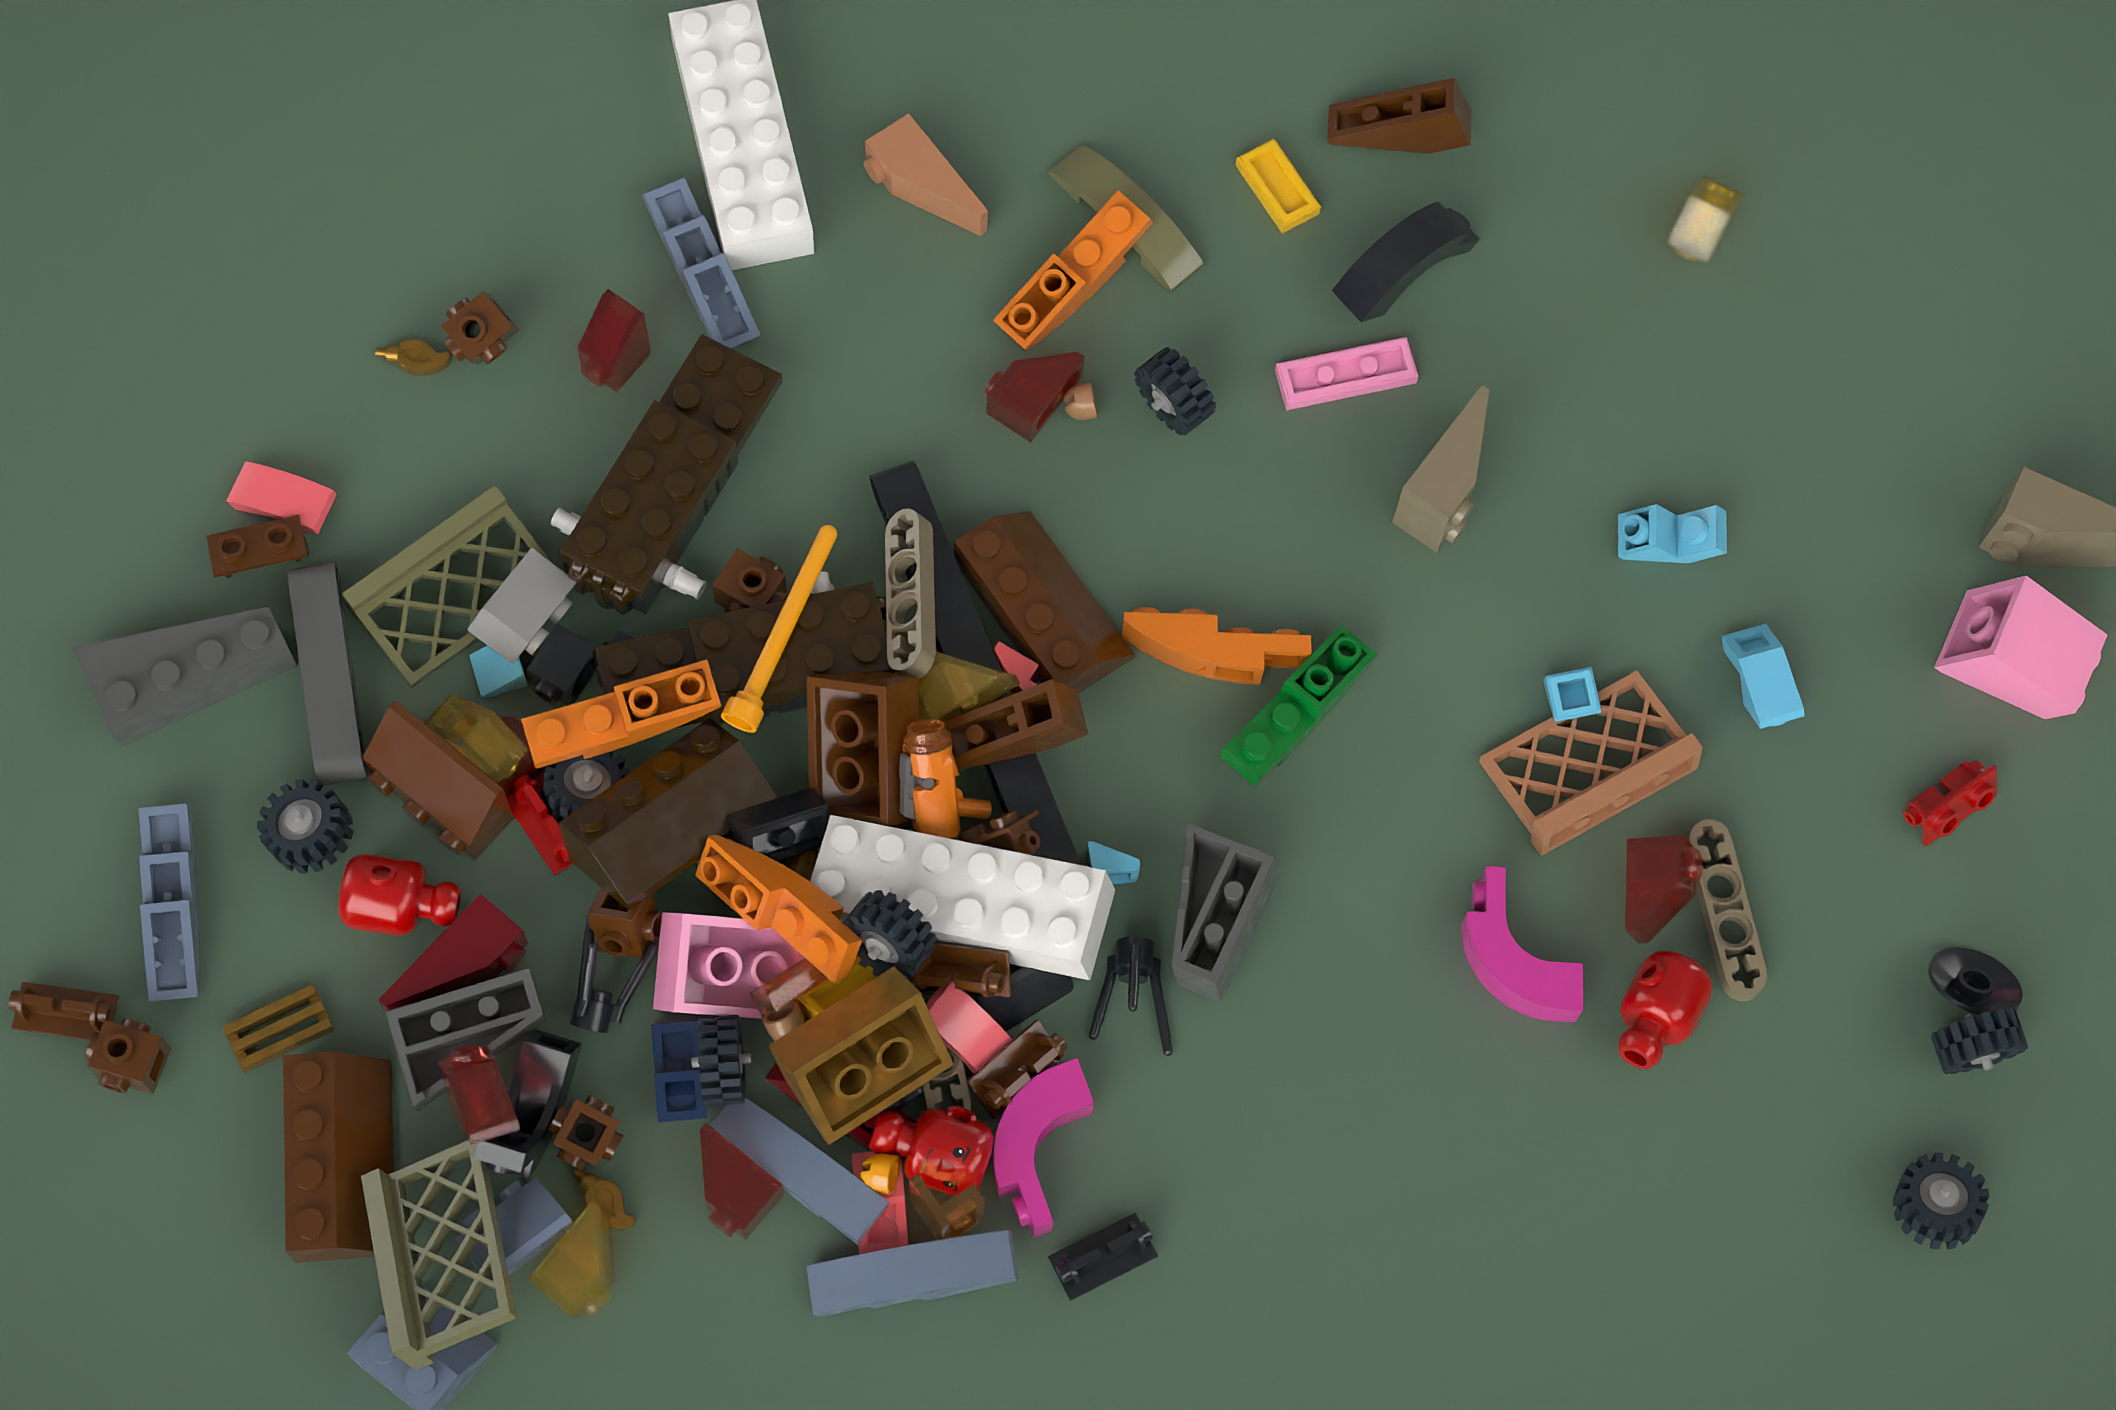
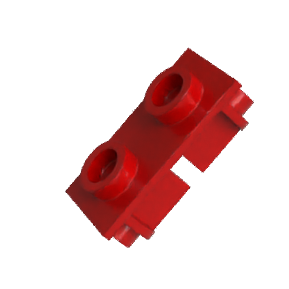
M1974 760L1971 763L1964 761L1960 766L1939 780V786L1948 794L1944 796L1935 787L1931 786L1907 803V809L1903 812V817L1912 827L1918 824L1922 826L1924 846L1927 847L1940 836L1946 837L1950 835L1962 820L1975 811L1984 810L1992 803L1995 796H1997V767L1995 765L1986 770L1978 760Z
M544 774L534 780L529 775H524L513 784L516 792L506 798L513 816L554 876L573 865V863L570 861L560 825L552 816L553 810L548 812L544 804L545 799H542Z

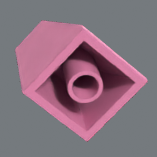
M2022 576L1966 591L1934 668L1945 675L2043 719L2075 714L2085 699V689L2091 674L2101 660V650L2107 634L2028 576Z

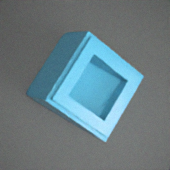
M488 645L469 655L482 700L528 686L519 657L514 664H511Z
M1592 667L1548 675L1543 679L1555 722L1602 713Z
M1087 841L1085 852L1087 867L1106 870L1113 885L1132 883L1138 880L1140 871L1139 859L1099 843Z

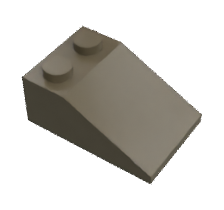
M1483 385L1477 390L1403 486L1392 520L1393 524L1436 553H1438L1446 541L1454 544L1468 525L1469 521L1466 519L1475 506V503L1470 498L1476 485L1490 391Z
M2023 467L1997 502L1978 548L1989 552L1991 557L1999 562L2006 564L2014 563L2020 567H2116V507Z

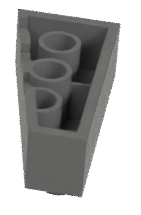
M269 606L73 647L104 717L121 746L297 666Z

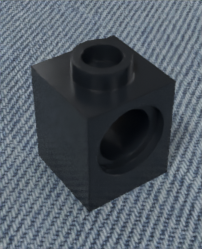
M557 624L527 668L528 676L533 686L532 691L538 697L553 705H556L558 701L567 706L574 704L596 672L594 660L596 657L595 647L597 645Z

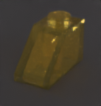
M1703 176L1690 195L1667 243L1675 246V252L1688 260L1697 262L1699 259L1708 262L1744 195Z
M936 651L935 661L926 675L919 678V720L921 725L932 727L983 707L1018 686L1020 682L1016 675Z
M452 693L424 722L427 727L497 784L515 772L519 766V760L529 751L494 711Z
M594 1200L591 1201L528 1278L530 1282L573 1318L583 1320L587 1314L591 1317L597 1315L611 1298L612 1293L608 1289L615 1281L610 1210L602 1203Z

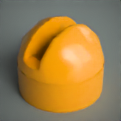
M881 1153L873 1154L865 1159L863 1167L869 1171L860 1172L861 1181L879 1194L892 1195L899 1177L900 1164L898 1156Z

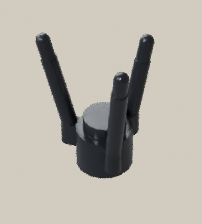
M587 915L578 993L570 1024L595 1032L607 1033L610 1021L622 1023L625 1008L658 951V945L656 943L649 945L617 1002L613 1004L611 1003L612 993L592 988L598 947L594 943L595 935L589 927V916Z
M1133 936L1123 937L1116 941V955L1107 957V973L1089 1032L1090 1039L1095 1040L1098 1038L1117 974H1119L1121 982L1128 984V1009L1132 1012L1138 1008L1139 984L1146 983L1149 976L1163 1053L1165 1056L1172 1055L1171 1035L1160 979L1161 960L1154 958L1153 941Z

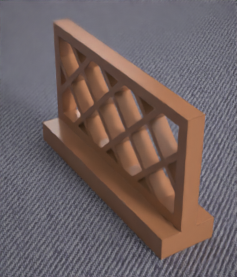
M1638 671L1597 692L1602 713L1594 715L1607 717L1603 735L1577 730L1578 718L1555 722L1554 717H1551L1480 756L1479 763L1531 833L1530 842L1540 856L1698 769L1703 749L1702 745L1693 733L1689 735L1684 733ZM1633 688L1644 702L1642 713L1615 708L1617 697ZM1610 701V706L1604 705L1605 703ZM1648 708H1649V710L1653 713V715H1648V714H1647V713H1648ZM1612 718L1640 724L1636 742L1608 736ZM1571 723L1570 728L1564 727L1565 725ZM1645 725L1665 729L1672 741L1661 747L1641 743ZM1547 735L1566 738L1567 744L1564 757L1536 751L1538 741ZM1573 740L1600 745L1597 763L1569 758ZM1532 744L1531 750L1525 749V747ZM1609 747L1633 752L1631 764L1622 769L1602 765L1605 748ZM1638 754L1645 755L1644 757L1638 759ZM1509 756L1528 760L1524 778L1505 775L1496 763ZM1538 762L1561 767L1557 785L1530 780L1533 763ZM1566 769L1594 774L1592 785L1582 791L1562 787ZM1599 776H1604V777H1606V778H1604V779L1598 781ZM1515 788L1521 789L1520 795L1517 793ZM1527 790L1554 796L1552 808L1534 816L1524 802ZM1560 797L1566 799V800L1562 801L1561 803H1559Z

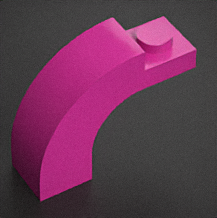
M1486 866L1480 881H1474L1472 885V910H1480V912L1467 911L1461 923L1462 943L1473 972L1495 998L1521 1014L1546 1021L1576 1022L1583 1012V963L1550 962L1538 959L1525 952L1515 942L1507 926L1506 867Z
M1078 1058L1047 1069L1026 1083L1011 1100L1012 1102L1007 1106L998 1125L993 1154V1176L998 1198L1017 1192L1019 1197L1011 1199L1020 1227L1029 1225L1033 1238L1049 1233L1053 1228V1219L1035 1171L1034 1156L1042 1140L1054 1129L1093 1114L1094 1101Z

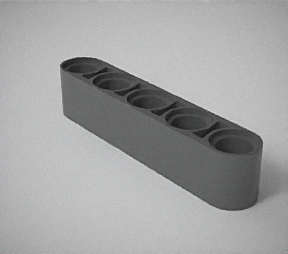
M335 562L289 569L287 571L313 765L317 781L324 786L325 784L330 785L364 779L368 776V769L363 760L365 747L342 587L337 565Z

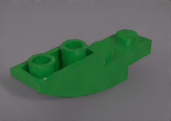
M1340 625L1284 682L1282 689L1222 749L1219 757L1256 787L1276 765L1280 767L1321 723L1372 663L1377 653L1343 625Z

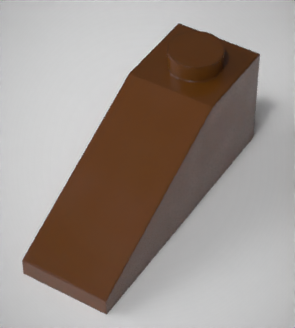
M1455 78L1330 104L1327 140L1330 145L1425 154L1471 145L1472 110Z
M1054 679L929 727L930 735L944 736L945 743L951 741L952 752L958 770L1047 751L1089 735L1078 690Z

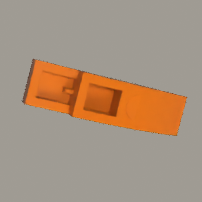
M1118 190L1059 256L1054 253L993 321L1022 348L1028 351L1074 314L1126 262L1123 256L1150 228L1153 221Z
M1141 607L1134 609L1132 612H1124L1121 635L1123 639L1163 663L1210 679L1260 685L1264 668L1298 669L1311 656V635H1300L1298 631L1292 629H1280L1272 632V634L1253 633L1252 630L1247 628H1231L1225 632H1218V615L1207 614L1200 609H1185L1179 613H1160L1155 608Z
M703 660L614 686L615 692L521 719L536 769L583 755L584 759H588L637 743L681 726L721 707L708 661Z
M718 835L708 836L695 876L756 931L772 927L833 983L847 980L862 939L840 921L844 907L806 878L764 854Z

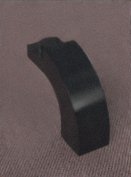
M1439 201L1434 202L1411 214L1377 240L1349 268L1332 289V292L1360 322L1383 316L1405 289L1421 274L1444 259L1470 252L1480 238L1470 229L1469 221L1461 213L1454 211L1452 208L1446 209Z
M539 1030L533 1031L523 1040L517 1067L505 1103L494 1124L477 1140L473 1155L474 1159L487 1162L486 1167L498 1173L516 1174L526 1178L532 1175L553 1135V1132L548 1130L561 1104H565L582 1043Z

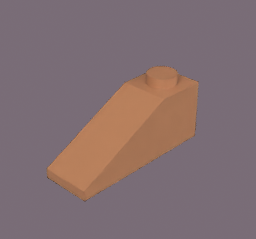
M909 113L865 141L866 160L863 164L866 172L876 184L882 182L892 195L979 236L987 232L988 210Z

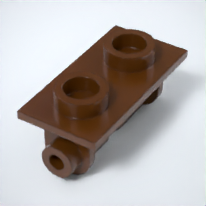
M299 515L206 536L214 578L226 575V578H231L233 573L295 560L297 563L301 562V558L309 555L308 544L303 536Z
M1014 809L992 819L989 822L991 827L986 828L982 821L960 831L958 837L963 842L1034 855L1040 846V838L1036 832L1032 831L1028 821L1037 816L1039 812L1035 810L1018 816Z
M934 942L933 944L936 946L915 975L911 979L908 978L919 989H924L925 987L946 988L953 981L955 989H961L964 992L983 994L985 997H992L993 995L1012 996L1009 951Z
M22 982L20 991L13 990L9 997V1009L15 1010L11 1029L90 1041L95 1032H101L105 1020L114 1022L119 995Z
M1035 1020L969 1078L967 1082L991 1118L996 1119L1006 1110L1007 1106L1012 1102L1011 1100L1026 1083L1040 1073L1054 1067L1064 1058L1063 1051L1067 1048V1043L1057 1033L1049 1036L1040 1021Z

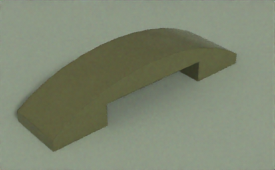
M1081 144L1049 170V176L1078 204L1085 201L1098 213L1119 190L1153 221L1150 228L1132 247L1141 255L1140 264L1170 294L1203 267L1204 262L1167 214L1131 178L1100 154Z

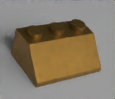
M895 966L768 1045L786 1082L828 1145L954 1065L920 991Z

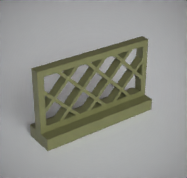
M494 485L344 591L342 596L348 610L355 619L358 618L406 682L413 688L479 640L469 631L459 640L440 638L439 634L443 613L470 617V626L481 611L477 610L480 586L498 589L504 582L482 578L485 555L513 558L512 572L518 564V559L522 560L527 552L519 551L522 541L528 550L533 548L550 562L552 561L507 505L504 495ZM505 520L516 533L514 550L487 547L489 530ZM482 536L481 546L471 544ZM460 551L478 553L479 561L476 577L449 574L451 557ZM444 563L443 573L433 571ZM422 578L440 580L441 588L438 605L411 601L413 585ZM447 582L475 585L471 609L444 605ZM406 590L405 600L394 599ZM384 605L403 608L400 632L379 629L370 615ZM409 609L437 612L433 636L406 633ZM387 638L398 640L397 651ZM404 641L432 644L430 660L412 672L402 659ZM438 645L448 647L436 656Z
M477 1137L387 1175L378 1168L361 1176L391 1353L415 1370L434 1363L433 1353L517 1318L489 1172L486 1167L487 1162L473 1158L478 1140ZM470 1157L472 1168L462 1185L460 1186L447 1180L456 1163ZM423 1177L431 1180L417 1205L407 1200L405 1185ZM444 1186L457 1192L444 1216L441 1217L430 1212L429 1209ZM470 1198L479 1202L480 1212L470 1229H467L455 1222ZM424 1218H427L439 1225L426 1247L422 1248L415 1245L414 1235ZM453 1230L464 1235L465 1238L452 1260L449 1261L437 1255L449 1232ZM477 1242L486 1245L489 1254L478 1274L463 1267ZM432 1261L447 1267L433 1293L423 1289L422 1279ZM462 1274L474 1281L458 1306L446 1300L445 1297L457 1276ZM486 1286L496 1290L498 1308L480 1316L471 1312ZM440 1306L454 1311L455 1314L447 1328L432 1336L430 1323Z

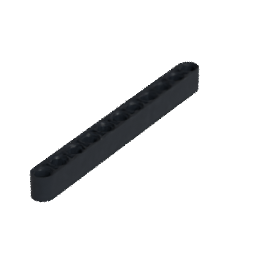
M912 460L870 475L871 488L886 526L895 513L907 508L916 511L932 524L936 650L962 713L965 714L1011 696L1008 684L915 461ZM916 563L910 565L905 571L908 581L916 572ZM1036 753L984 764L1003 814L1015 809L1018 816L1038 810L1039 814L1028 821L1032 831L1036 832L1040 838V846L1033 856L1082 865Z

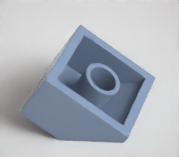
M521 1177L499 1194L503 1202L495 1208L508 1275L510 1276L573 1227L571 1218L537 1177L529 1183ZM480 1208L458 1225L470 1229L480 1212ZM462 1234L455 1237L459 1246L465 1238ZM477 1242L469 1256V1260L478 1272L489 1255L487 1246Z
M423 1285V1289L433 1293L431 1290H429L426 1286ZM440 1306L430 1323L431 1335L433 1336L444 1331L455 1312ZM383 1311L347 1354L357 1365L413 1410H446L498 1347V1344L485 1333H480L433 1353L434 1363L415 1370L391 1353Z

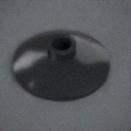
M1950 947L1938 951L1929 963V977L1937 991L1949 1002L1967 1012L1980 1015L1988 1011L1992 1013L1997 1009L2006 1010L2013 1008V1010H2017L2022 1001V988L2015 975L2001 962L1987 954L1969 948Z

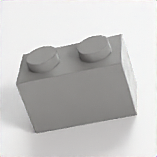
M531 548L484 605L467 630L511 664H514L524 650L533 655L549 632L542 627L548 619L556 625L570 608L573 602L566 596L577 582L570 579L565 572Z

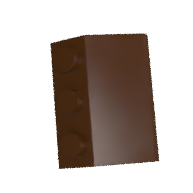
M883 671L814 674L807 676L809 789H813L828 803V818L830 819V815L889 827L911 820V818H907L900 813L899 763L900 754L903 752L902 744L910 739L919 737V676Z
M396 700L388 707L363 756V760L370 773L366 777L367 780L383 795L388 797L393 792L405 802L402 806L403 810L418 824L424 826L428 821L440 831L437 837L453 853L459 855L462 851H465L476 860L514 819L504 789Z

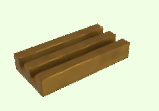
M313 984L222 1026L244 1073L334 1031V1027ZM311 1002L312 1004L241 1039L239 1038V1035L306 1003ZM313 1017H318V1023L251 1055H247L246 1049L271 1037H275Z

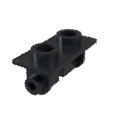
M1135 1212L1049 1255L1048 1259L1069 1300L1072 1301L1157 1258L1158 1254L1150 1241L1153 1237L1147 1224L1144 1221L1140 1222Z

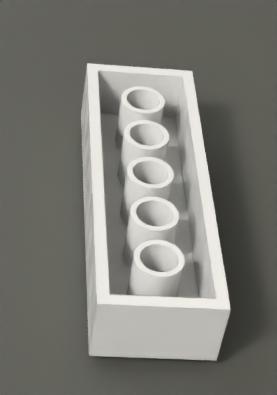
M733 0L668 13L672 43L722 253L725 254L731 270L814 254L813 228L757 0Z
M830 815L810 880L811 883L844 907L840 918L841 922L846 919L866 893L871 891L873 894L875 890H882L886 896L888 892L896 894L898 902L906 899L911 903L908 907L913 912L919 909L924 914L920 920L922 922H930L932 926L930 933L935 934L936 943L1009 951L1010 964L1086 980L1091 979L1115 893V888L1106 870Z

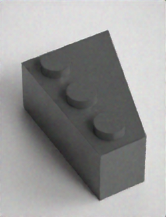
M1187 823L1186 851L1182 867L1180 906L1177 913L1172 969L1178 986L1221 1003L1279 878L1276 858Z
M530 968L385 1012L411 1102L417 1111L424 1108L546 1021Z

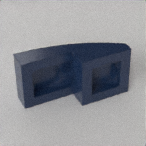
M698 1020L651 1025L658 1123L708 1118L707 1106H704L703 1095L701 1094L700 1067L692 1068V1058L699 1056L697 1047Z

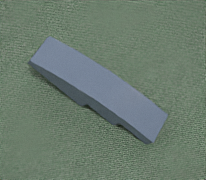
M685 177L643 194L642 198L709 337L731 349L761 336L726 256L724 253L721 254L705 216L701 215Z
M190 803L138 808L143 855L139 856L143 904L140 905L148 1002L199 997L198 912Z
M747 1098L745 1103L727 1104L706 1129L707 1133L780 1191L785 1190L816 1216L825 1218L857 1245L889 1207V1202L855 1175Z
M1009 1230L901 1246L806 1266L813 1315L819 1317L863 1307L876 1309L916 1299L928 1301L1019 1280L1012 1233Z

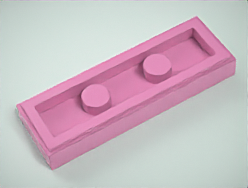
M1407 337L1277 363L1275 367L1286 410L1416 384L1419 377Z

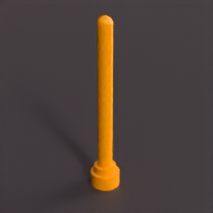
M824 525L820 528L744 690L737 691L735 697H729L723 709L722 719L737 729L754 733L764 716V712L761 709L764 703L761 697L837 538V530L834 526Z

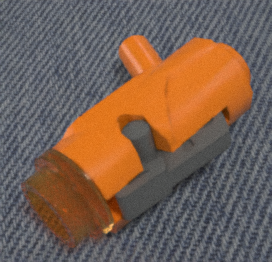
M924 719L909 724L907 726V735L903 738V752L900 754L899 763L900 813L912 819L913 831L952 839L961 831L959 816L988 819L992 810L990 801L964 798L962 791L956 787L955 777L960 775L952 752L951 734L946 731L945 723L936 719Z

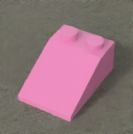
M662 912L653 1009L719 1016L739 1015V1017L763 1019L764 1015L772 1008L786 1002H796L795 996L813 985L815 966L772 927L756 931L744 919ZM803 1013L804 1018H805V1022L808 1021V1020H810V1019Z

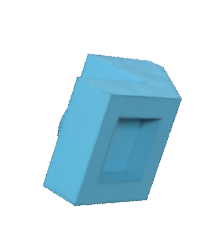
M1657 504L1618 514V557L1623 560L1688 564L1727 553L1726 510L1717 505L1681 515H1675Z
M1766 624L1722 636L1723 651L1740 674L1743 705L1760 729L1768 726H1779L1787 721L1805 716L1804 707L1783 646Z

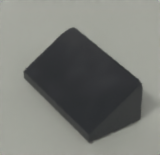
M805 789L728 814V821L733 841L762 853L775 861L821 847L829 822L828 803L813 789Z
M1023 967L1010 975L1011 997L995 995L985 997L983 994H978L976 1003L1007 1032L1071 993L1074 985L1071 976Z

